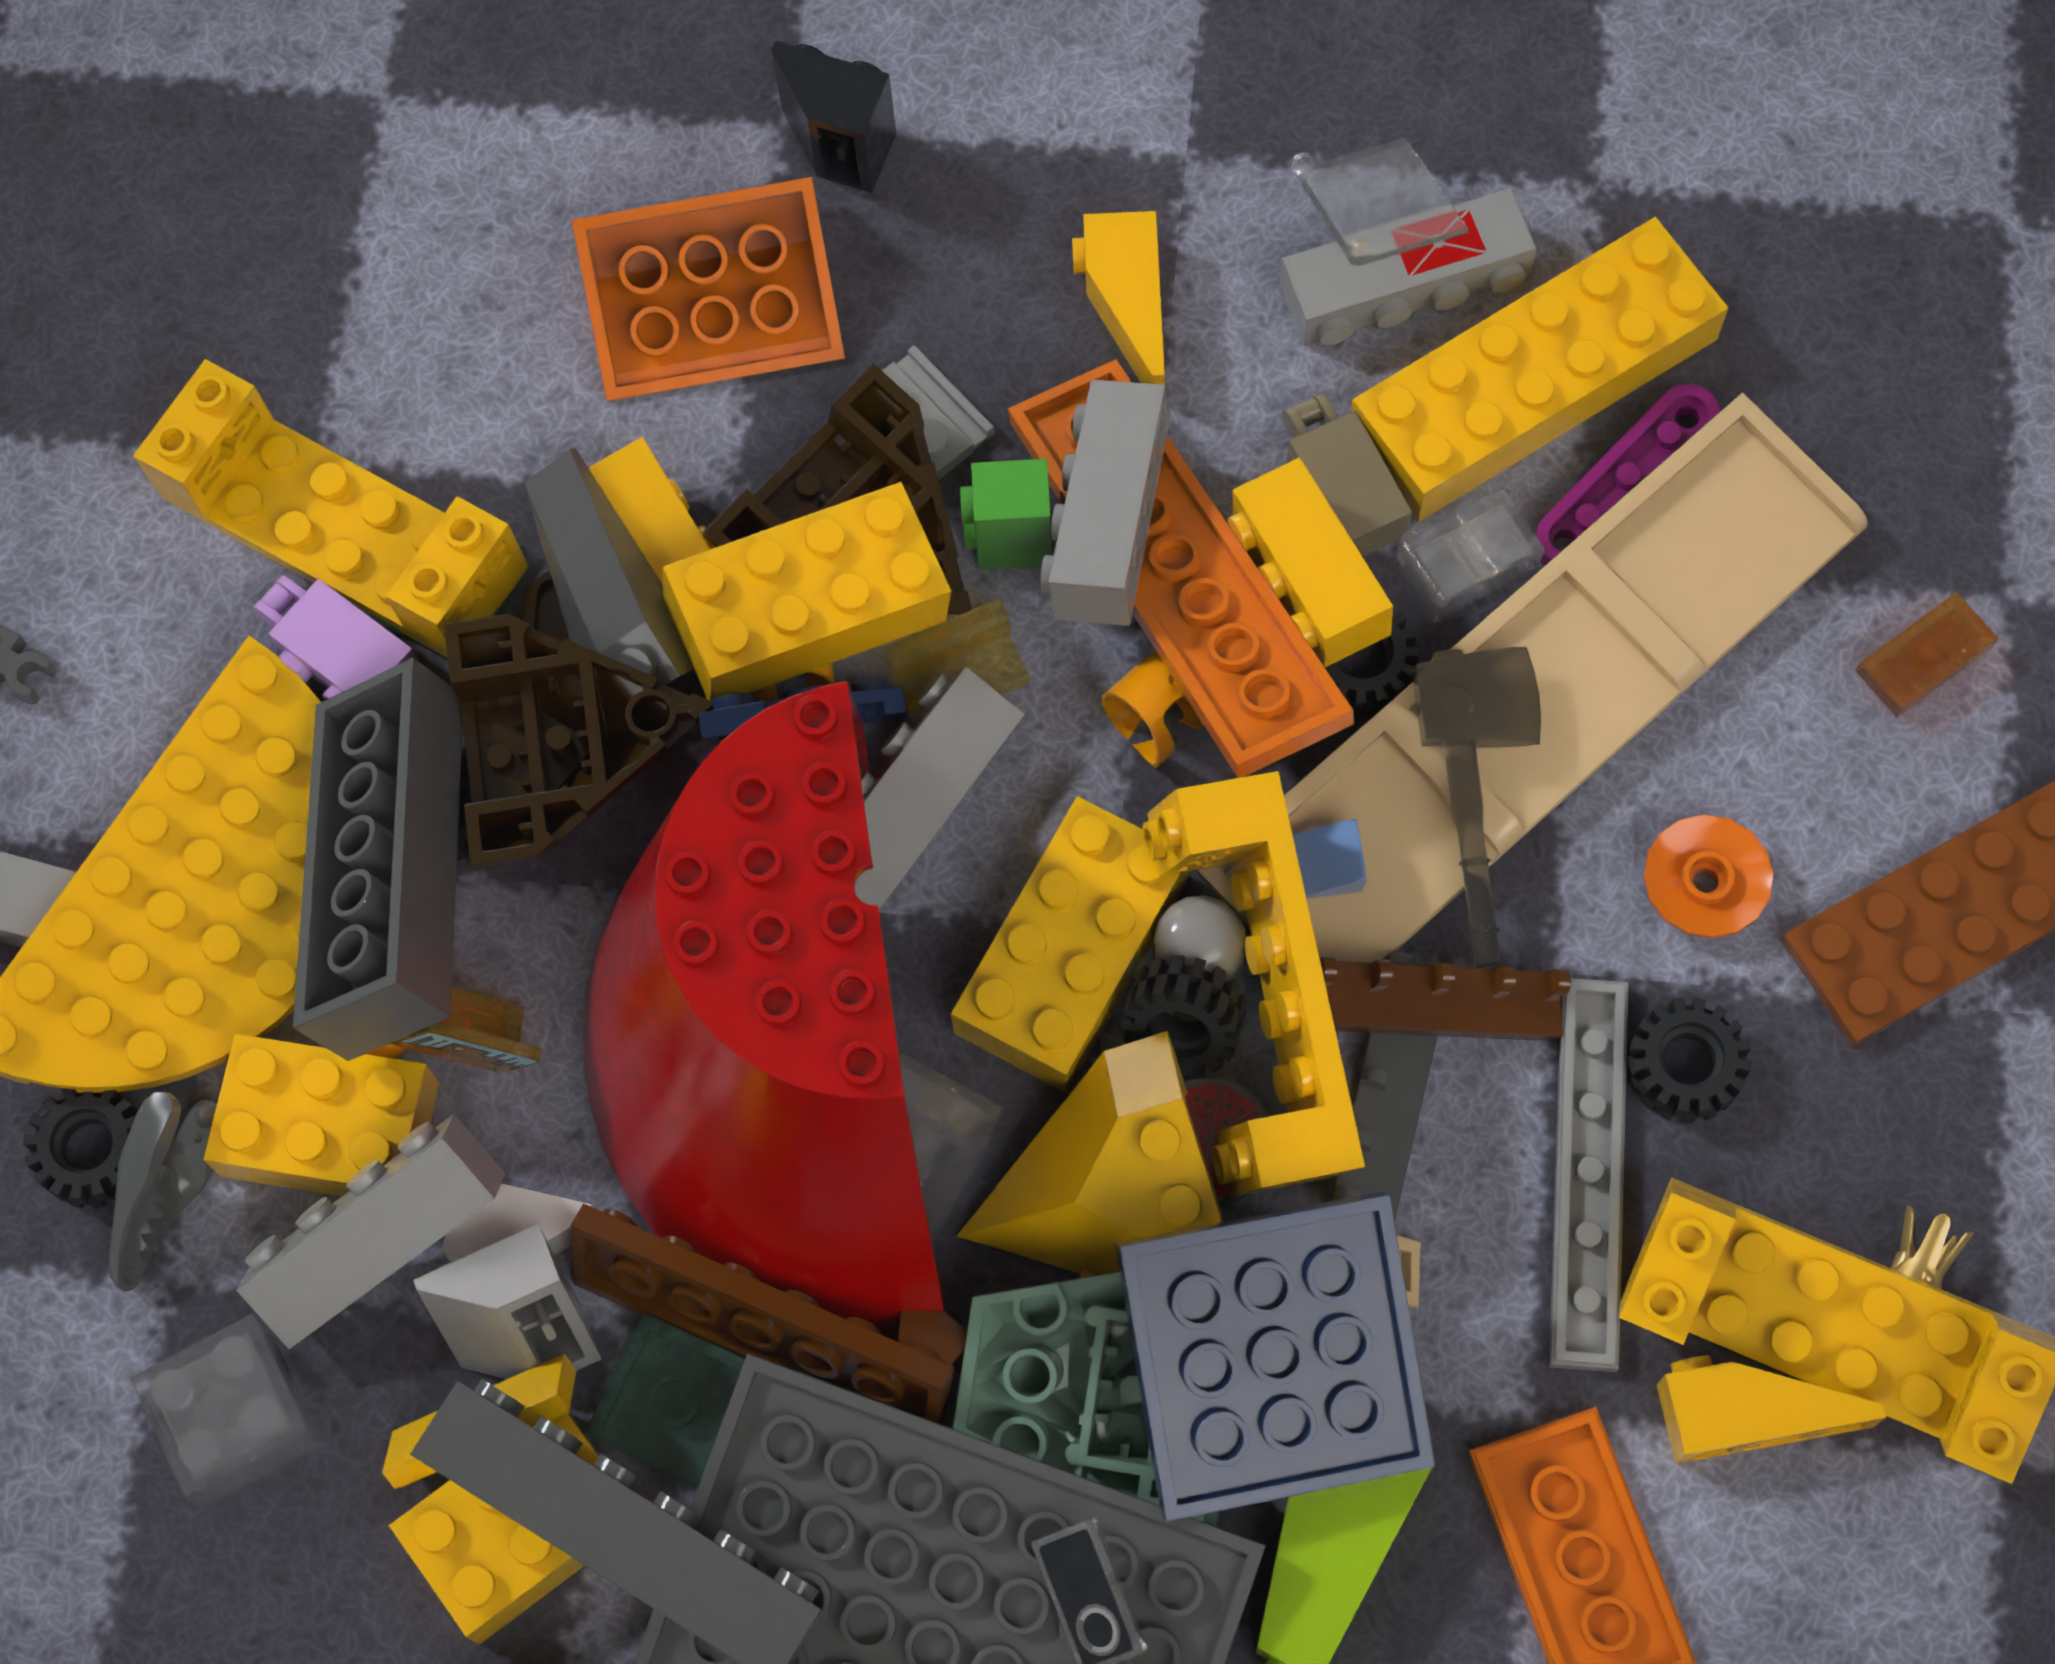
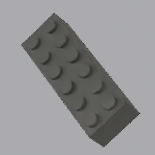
M414 658L317 704L315 711L293 1028L347 1061L450 1018L462 711L461 702L453 687Z
M482 1378L474 1390L457 1380L410 1453L411 1456L738 1663L793 1664L824 1613L823 1610L812 1604L819 1592L817 1589L780 1567L774 1579L770 1578L753 1567L754 1562L759 1556L757 1551L720 1529L713 1541L697 1532L693 1528L700 1519V1516L661 1491L653 1503L635 1492L642 1479L601 1453L594 1465L578 1457L576 1454L583 1442L542 1416L533 1428L524 1423L518 1417L525 1406Z

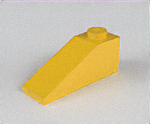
M1156 211L1083 214L1084 237L1072 238L1073 274H1085L1087 297L1139 381L1147 384L1164 385L1165 371Z
M1708 1355L1686 1358L1671 1363L1672 1373L1665 1374L1657 1384L1675 1464L1874 1428L1886 1418L1884 1407L1881 1403L1735 1362L1712 1365L1711 1357Z

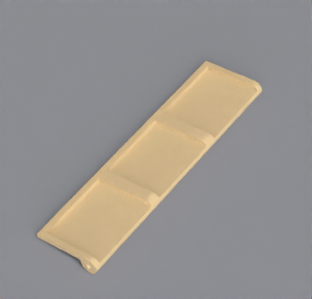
M1743 392L1284 795L1292 834L1343 820L1357 819L1367 878L1362 892L1307 899L1319 957H1332L1336 961L1371 963L1375 960H1387L1392 951H1397L1867 528V518L1858 504ZM1235 863L1200 869L1198 875L1222 901L1237 912L1241 921L1249 928L1245 910L1239 911L1232 895L1231 876L1233 872H1237Z

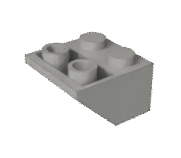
M539 1223L413 1280L418 1294L461 1368L509 1379L562 1354L567 1356L576 1370L602 1359L580 1302Z

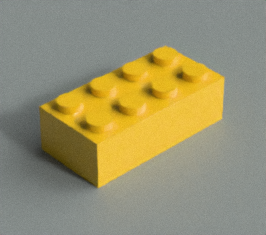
M902 482L662 566L664 602L706 699L710 701L725 695L752 693L946 622L951 596L948 582Z
M1077 796L951 1013L954 1034L1068 1094L1152 945L1159 919L1176 902L1190 877V871L1160 877L1157 860L1150 861L1146 854L1141 828Z

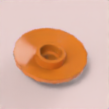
M1703 814L1679 819L1659 833L1646 854L1643 880L1649 902L1666 923L1687 935L1715 939L1735 935L1757 921L1771 898L1774 873L1767 850L1752 831L1730 818ZM1700 873L1709 874L1716 881V889L1708 893L1698 890L1694 885V876Z

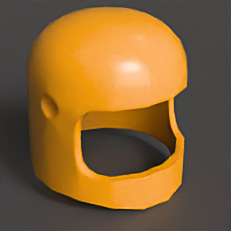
M1156 651L1141 660L1102 695V705L1108 718L1116 730L1127 740H1129L1142 719L1147 724L1153 740L1132 745L1155 769L1175 752L1174 741L1164 723L1165 712L1175 702L1183 711L1184 718L1179 722L1196 729L1204 726Z

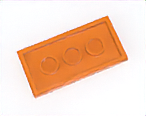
M1597 1407L1469 1450L1470 1461L1547 1664H1697Z

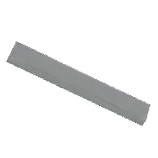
M1571 978L1570 991L1561 998L1563 1036L1559 1038L1549 1367L1617 1372L1619 1369L1620 1343L1619 1311L1621 1302L1628 982Z

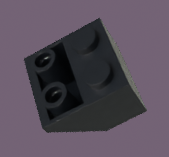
M775 41L772 48V56L782 111L816 176L872 193L896 136L890 75L865 61H853L851 63L827 56L819 49L807 44L793 46Z

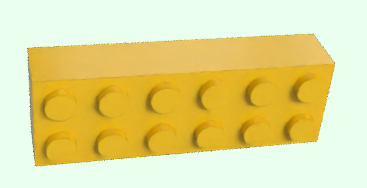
M1655 216L1352 399L1351 412L1356 410L1410 507L1412 516L1419 523L1716 341L1725 320L1728 306Z

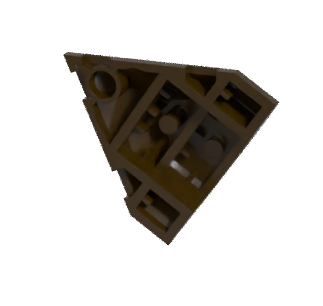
M874 363L831 404L828 422L754 495L745 489L703 531V536L715 547H719L902 482L951 589L948 613L971 618L973 616L968 592L964 590L958 567V553L935 464L931 462L920 406Z
M509 614L444 624L450 683L461 702L472 802L464 804L471 868L476 870L541 858L699 723V712L714 710L713 702L692 693L689 696L663 685L654 676L568 639L561 641L533 629L530 623Z

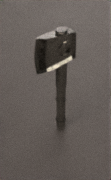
M1509 647L1464 654L1463 650L1460 649L1442 650L1432 654V661L1416 664L1412 673L1421 746L1444 748L1451 810L1458 833L1461 854L1459 866H1462L1469 916L1470 931L1468 935L1471 936L1475 967L1488 968L1501 964L1497 932L1500 929L1496 927L1488 867V863L1491 860L1487 858L1484 804L1476 748L1540 745V696L1535 670L1527 647Z

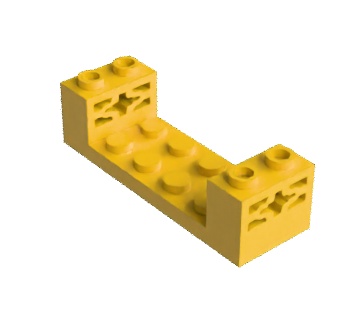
M206 359L133 455L161 498L311 583H314L319 578L363 612L446 658L448 656L444 624L494 616L529 567L508 523L456 496L446 512H442L274 420L254 385Z
M1279 771L1176 789L1147 813L1148 822H1144L1142 828L1146 854L1150 861L1157 860L1160 877L1235 863L1237 872H1233L1231 876L1232 895L1239 911L1245 910L1251 935L1245 939L1246 960L1251 973L1259 975L1264 1000L1259 1003L1260 1024L1266 1039H1273L1279 1064L1273 1067L1274 1089L1279 1102L1282 1105L1287 1104L1289 1113L1245 1121L1215 1133L1218 1145L1212 1146L1211 1160L1215 1177L1220 1185L1226 1184L1229 1198L1330 1178L1364 1168L1365 1163Z
M1672 1177L1621 1297L1619 1318L1682 1345H1684L1688 1333H1691L1807 1383L1883 1404L1886 1416L1939 1438L1945 1456L2010 1484L2015 1479L2055 1387V1336Z

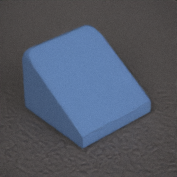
M1357 819L1343 820L1292 834L1306 899L1362 892L1367 878Z

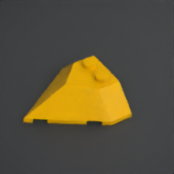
M1168 1031L1105 1050L959 1232L957 1237L1081 1274L1084 1269L1100 1276L1102 1274L1120 1272L1115 1243L1224 1222L1184 1097L1188 1092Z

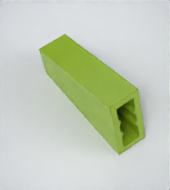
M1432 1468L1287 1497L1255 1651L1256 1655L1267 1660L1265 1664L1330 1663Z

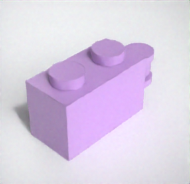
M281 575L263 598L252 607L256 614L273 628L268 634L280 652L278 657L282 660V663L297 673L305 683L312 678L327 689L322 695L325 700L411 658L418 661L411 647L319 578L305 591L292 580ZM292 602H295L291 609L284 616H282L281 614L288 608V606Z

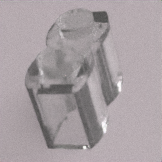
M1505 489L1486 495L1483 491L1476 492L1466 497L1454 508L1453 517L1437 523H1433L1431 519L1423 520L1412 526L1402 535L1394 564L1433 623L1449 617L1480 600L1485 595L1500 589L1539 567L1545 548Z

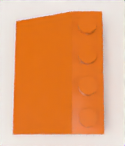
M812 177L571 220L606 401L845 359Z

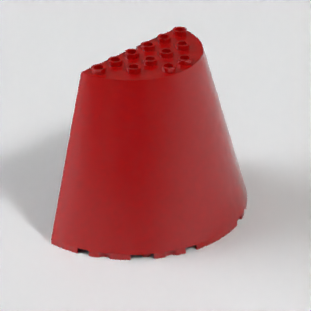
M847 681L820 686L793 695L764 709L722 740L690 778L629 876L609 914L598 943L586 992L583 1023L584 1071L591 1111L604 1151L623 1190L656 1236L661 1238L664 1236L681 1238L691 1244L699 1255L722 1265L728 1262L742 1265L751 1270L758 1277L759 1281L783 1292L789 1289L803 1292L816 1300L822 1309L844 1319L848 1317L862 1318L875 1325L883 1336L893 1340L900 1311L945 1312L941 1277L937 1273L903 1088L878 905H869L862 902L854 891L858 877L863 872L873 868L861 774L865 771L871 774L864 724Z

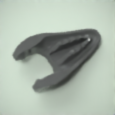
M153 1093L144 1100L135 1117L118 1163L114 1217L109 1247L110 1278L122 1291L133 1290L138 1285L152 1253L158 1252L161 1247L160 1240L162 1236L169 1235L171 1223L204 1189L214 1171L203 1158L217 1106V1101L201 1100L195 1104L185 1117L175 1138L174 1135L181 1115V1106L179 1100L171 1093Z

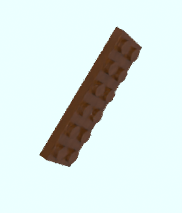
M583 1203L571 1223L574 1285L744 1361L747 1354H754L943 1425L953 1366L944 1363L942 1357L932 1349L919 1344L906 1346L882 1335L875 1325L862 1318L848 1317L844 1319L822 1309L816 1300L803 1292L792 1289L783 1292L759 1281L758 1277L751 1270L742 1265L731 1262L722 1265L699 1255L691 1244L675 1236H664L661 1238L638 1228L637 1224L630 1217L617 1210L604 1209L600 1211Z

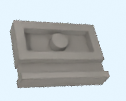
M914 345L907 350V356L897 364L893 361L882 371L919 404L925 426L923 431L931 462L935 464L938 480H940L971 455L974 449L984 441L992 438L995 435L994 426Z

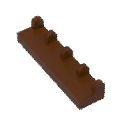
M1319 957L1335 1031L1514 1040H1556L1563 1036L1561 998L1570 991L1571 976L1568 970L1552 969L1548 972L1520 971L1506 966H1498L1494 969L1454 967L1448 963H1437L1433 966L1392 964L1389 960H1375L1371 963L1336 961L1332 957Z

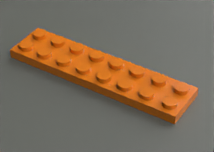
M1117 359L1007 408L1010 424L1032 459H1047L1048 483L1061 504H1065L1067 491L1063 490L1062 485L1064 459L1067 453H1076L1078 443L1073 438V419L1076 405L1086 404L1091 380L1131 382ZM1167 435L1132 614L1236 776L1241 778L1353 725V709Z

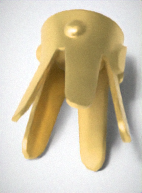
M1907 1205L1900 1251L1896 1252L1891 1269L1942 1289L1941 1283L1945 1273L1974 1232L1968 1231L1957 1244V1237L1953 1235L1943 1247L1950 1227V1218L1946 1214H1939L1933 1220L1916 1253L1913 1240L1915 1211L1911 1206Z

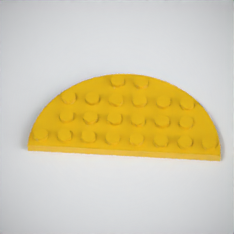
M248 635L1 975V1077L27 1085L30 1082L47 1087L76 1089L78 1093L92 1091L94 1093H103L106 1090L125 1092L157 1087L189 1078L227 1061V1057H229L234 1034L260 1037L264 1033L267 1035L294 1011L316 705L321 702L297 673L283 664L282 660L275 653Z

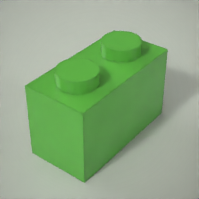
M1047 459L971 463L972 486L960 487L965 550L977 549L979 569L1042 566L1044 556L1052 555Z

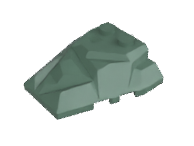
M1120 1272L973 1296L953 1429L1160 1505ZM1220 1511L1192 1516V1518L1217 1526Z

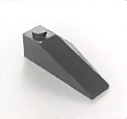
M576 448L568 450L524 482L569 640L658 678L659 683L674 688L693 675L695 671L664 602L663 585Z

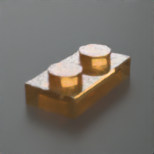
M1955 592L1860 661L1855 671L1897 718L1992 649L1998 637L1958 592Z

